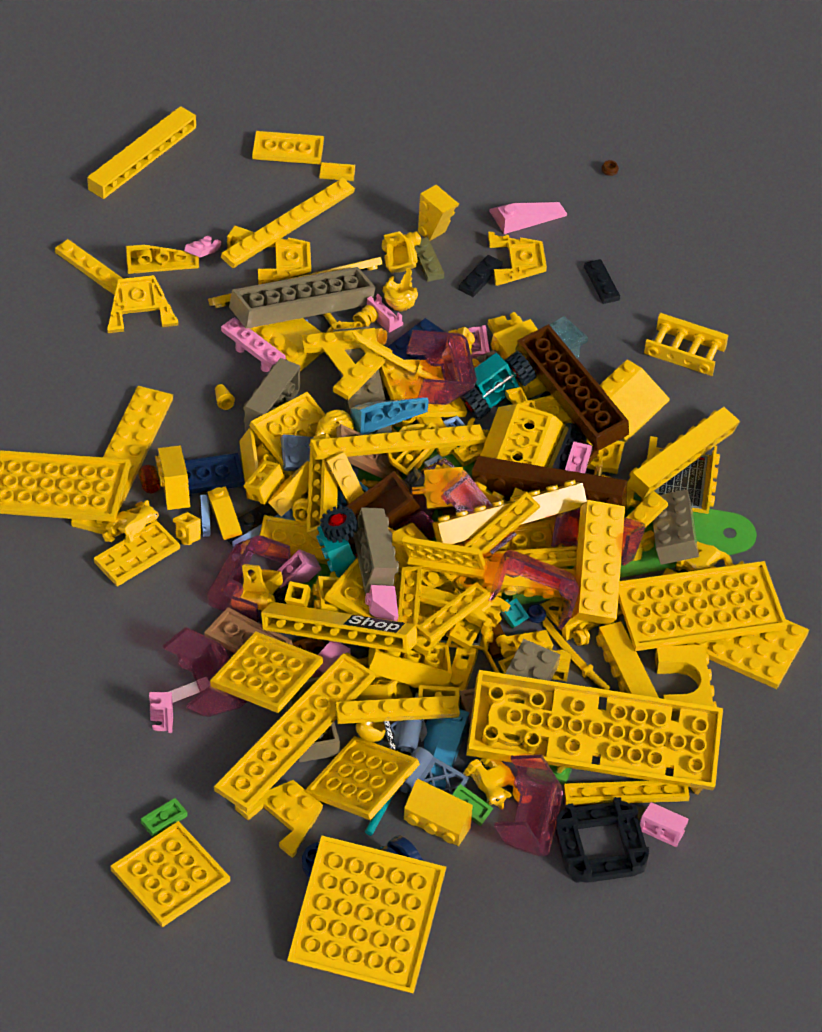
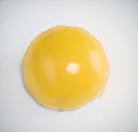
M381 722L356 723V731L365 741H380L386 733L385 725Z

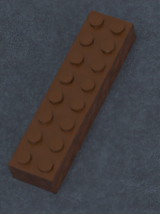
M549 324L517 340L518 351L532 366L538 379L597 451L629 435V420Z
M484 456L477 457L472 469V482H479L487 487L486 490L492 493L495 491L503 495V499L510 501L515 488L525 492L534 490L543 492L546 491L548 486L557 485L560 487L564 486L566 481L575 480V482L583 483L586 500L625 506V512L627 509V480ZM580 508L568 511L567 515L580 517Z

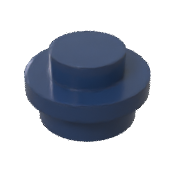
M534 604L527 610V614L530 617L528 620L533 623H540L546 618V611L539 604Z

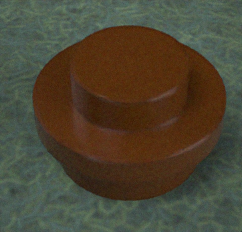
M607 160L602 165L601 170L605 175L613 176L618 173L619 167L615 161Z

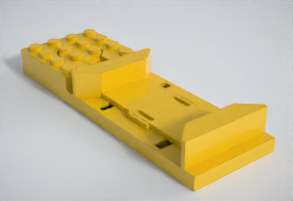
M479 670L476 678L466 755L543 768L554 765L557 766V773L563 772L566 768L688 786L694 794L699 795L702 789L714 790L716 785L723 708ZM599 697L607 698L606 710L598 709ZM672 708L680 709L679 721L671 720ZM592 756L600 757L599 765L592 764ZM666 768L674 769L673 776L665 775Z

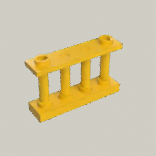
M660 313L656 330L659 332L654 341L646 340L644 354L713 376L716 362L713 361L717 350L725 351L728 335ZM666 333L676 336L671 347L661 344ZM683 339L693 342L688 352L678 349ZM700 344L710 347L705 358L695 355Z

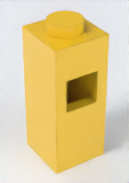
M289 581L285 596L286 604L312 608L315 597L312 595L309 585Z

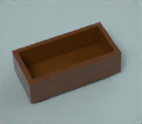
M395 471L346 506L352 509L356 520L361 508H383L386 517L389 518L388 527L391 529L421 508L403 479ZM349 536L348 542L355 549L354 539Z

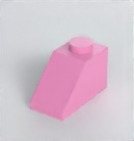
M299 549L277 570L281 571L283 576V583L280 588L289 584V581L301 584L309 582L321 570L315 555Z
M371 585L370 591L366 593L365 603L369 605L370 614L375 618L397 621L399 616L395 586Z

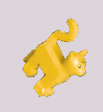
M148 500L135 504V508L118 513L116 520L106 525V531L102 536L105 542H113L115 536L125 533L126 538L124 542L132 543L133 537L142 532L146 524L155 522L159 516L158 512L149 506Z
M697 541L699 557L677 561L676 570L685 569L690 572L718 568L714 567V565L719 560H724L725 566L744 564V561L733 564L731 557L727 553L720 551L713 545Z
M459 576L456 581L457 586L462 591L473 585L464 583L467 578L465 576ZM456 588L455 595H460L461 592ZM491 592V598L464 617L468 622L479 626L484 636L490 631L489 626L492 622L497 625L502 620L500 612L509 611L511 606L508 602L493 595ZM487 614L490 615V616L493 618V621H492L490 618H488L486 615H487Z
M482 758L481 761L485 765L484 767L476 759L470 762L463 772L465 776H471L478 788L486 794L487 804L497 806L501 810L504 808V801L512 796L510 792L502 788L507 785L513 786L512 794L515 801L520 804L531 802V796L524 797L520 794L521 785L519 781L514 777L511 769L502 761Z

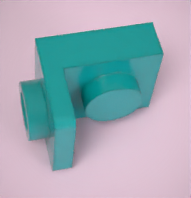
M517 598L511 602L509 599L505 600L511 606L509 611H501L500 614L502 613L512 629L530 618Z

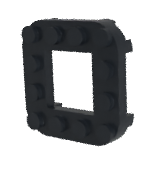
M613 797V802L581 807H574L573 803L565 805V809L557 816L556 835L566 871L574 882L589 883L631 877L645 871L649 847H646L636 806L621 801V797ZM617 824L625 855L588 860L584 853L578 829Z

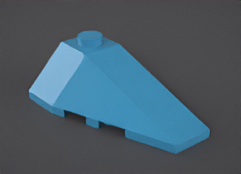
M427 397L367 402L351 408V419L357 432L365 435L428 412L429 400Z
M460 709L458 718L427 719L425 724L427 735L424 738V749L429 751L433 757L452 768L469 722V712ZM434 765L431 770L433 777L444 775L442 768ZM445 779L434 781L436 788H446Z

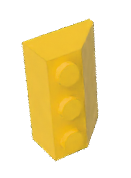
M417 778L404 808V820L412 826H418L427 833L442 838L449 844L459 846L471 828L473 805Z

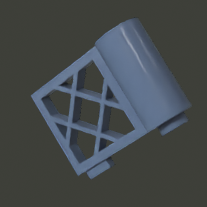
M423 719L396 721L391 725L396 749L400 750L401 753L410 756L418 746ZM381 739V741L373 742L378 745L390 748L389 742H384L383 739Z
M416 747L411 756L417 758L420 765L399 787V790L404 793L411 792L417 778L426 783L431 782L434 787H436L434 781L445 779L448 788L442 790L452 795V791H455L458 786L451 787L448 778L457 777L463 780L461 785L465 787L469 777L436 759L426 749ZM434 765L442 768L444 775L433 777L431 770Z

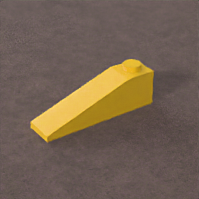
M150 245L125 246L128 274L199 268V257L182 250Z

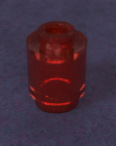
M144 465L140 468L138 475L143 490L149 494L157 492L160 489V479L156 467Z

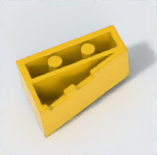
M437 185L420 193L418 232L421 236L428 237L429 241L446 232L451 222L450 218L455 214V208L459 206L457 201Z
M181 445L158 448L159 455L155 456L156 467L160 477V485L164 488L167 510L190 507L188 475Z

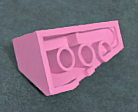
M560 202L512 203L489 209V212L504 234L567 216Z

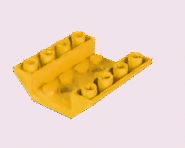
M516 403L498 407L480 456L548 467L565 424L553 414ZM531 423L534 425V428L526 429L524 425ZM514 455H521L523 459L516 461L512 457Z

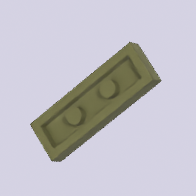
M421 238L420 245L414 248L427 282L444 279L445 273L429 238Z

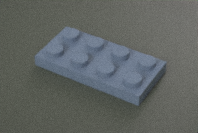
M282 435L281 448L284 471L295 472L307 460L310 461L309 444L310 439L313 437ZM350 464L355 475L357 476L358 467Z

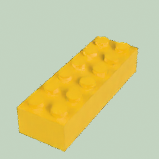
M587 500L580 507L572 619L606 625L611 624L617 619L625 506Z

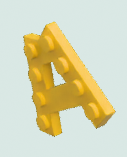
M375 328L302 335L304 354L325 352L341 372L343 377L333 386V392L346 400H349L388 360L359 343L352 335V332H358L392 353L391 349L377 342ZM361 348L365 355L355 364L345 350Z
M422 566L402 567L398 608L399 617L397 621L416 624L417 632L432 643L491 598L490 592L476 582L460 595H455L422 585ZM420 602L441 608L429 618L419 615Z

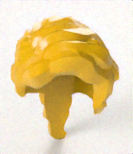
M406 268V273L400 284L393 281L394 276H392L382 290L388 305L399 312L413 307L418 297L417 288L412 287V270L410 268Z
M343 410L327 412L319 420L318 429L313 438L325 433L333 438H337L336 428L341 424L354 430L350 415Z

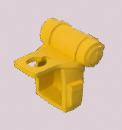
M400 231L384 235L382 249L387 253L385 255L386 268L391 273L404 272L406 268L413 269L416 267L418 261L417 252L414 247L421 243V236L417 231L408 232L404 235Z
M244 564L242 566L243 587L242 590H237L234 593L233 605L244 610L247 608L261 610L262 612L271 602H275L273 593L283 583L281 571L261 569L259 565ZM248 570L254 571L250 575L248 574Z

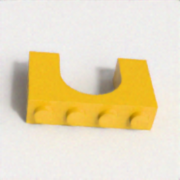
M531 319L493 334L491 348L496 350L505 361L506 358L518 351L517 340L538 329ZM538 377L526 386H523L516 379L527 399L548 391Z
M678 645L656 648L655 664L657 674H685L691 677L698 685L694 692L664 695L663 699L717 707L716 701H713L712 698L714 697V686L710 685L712 673L711 669L707 667L709 664V654L705 653L704 645ZM672 708L671 720L679 721L680 709Z

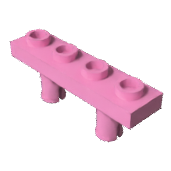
M234 317L221 326V331L235 341L237 352L243 353L244 350L248 351L261 361L260 367L263 372H269L272 365L276 364L280 358L285 359L283 353L250 328L246 329L237 318Z

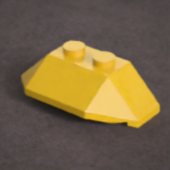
M428 422L425 424L403 426L398 432L435 429L439 427L432 422ZM435 448L386 453L391 465L408 476L413 467L418 469L431 456Z

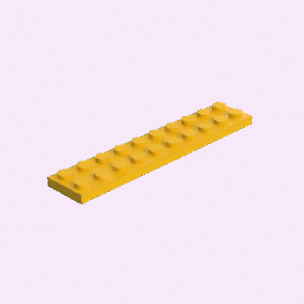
M137 386L103 456L105 458L130 459L131 461L118 513L172 403L173 394ZM72 519L71 525L72 527L103 534L106 531V525L110 521Z
M343 653L214 786V791L247 813L337 719L336 702L354 701L376 678V673Z

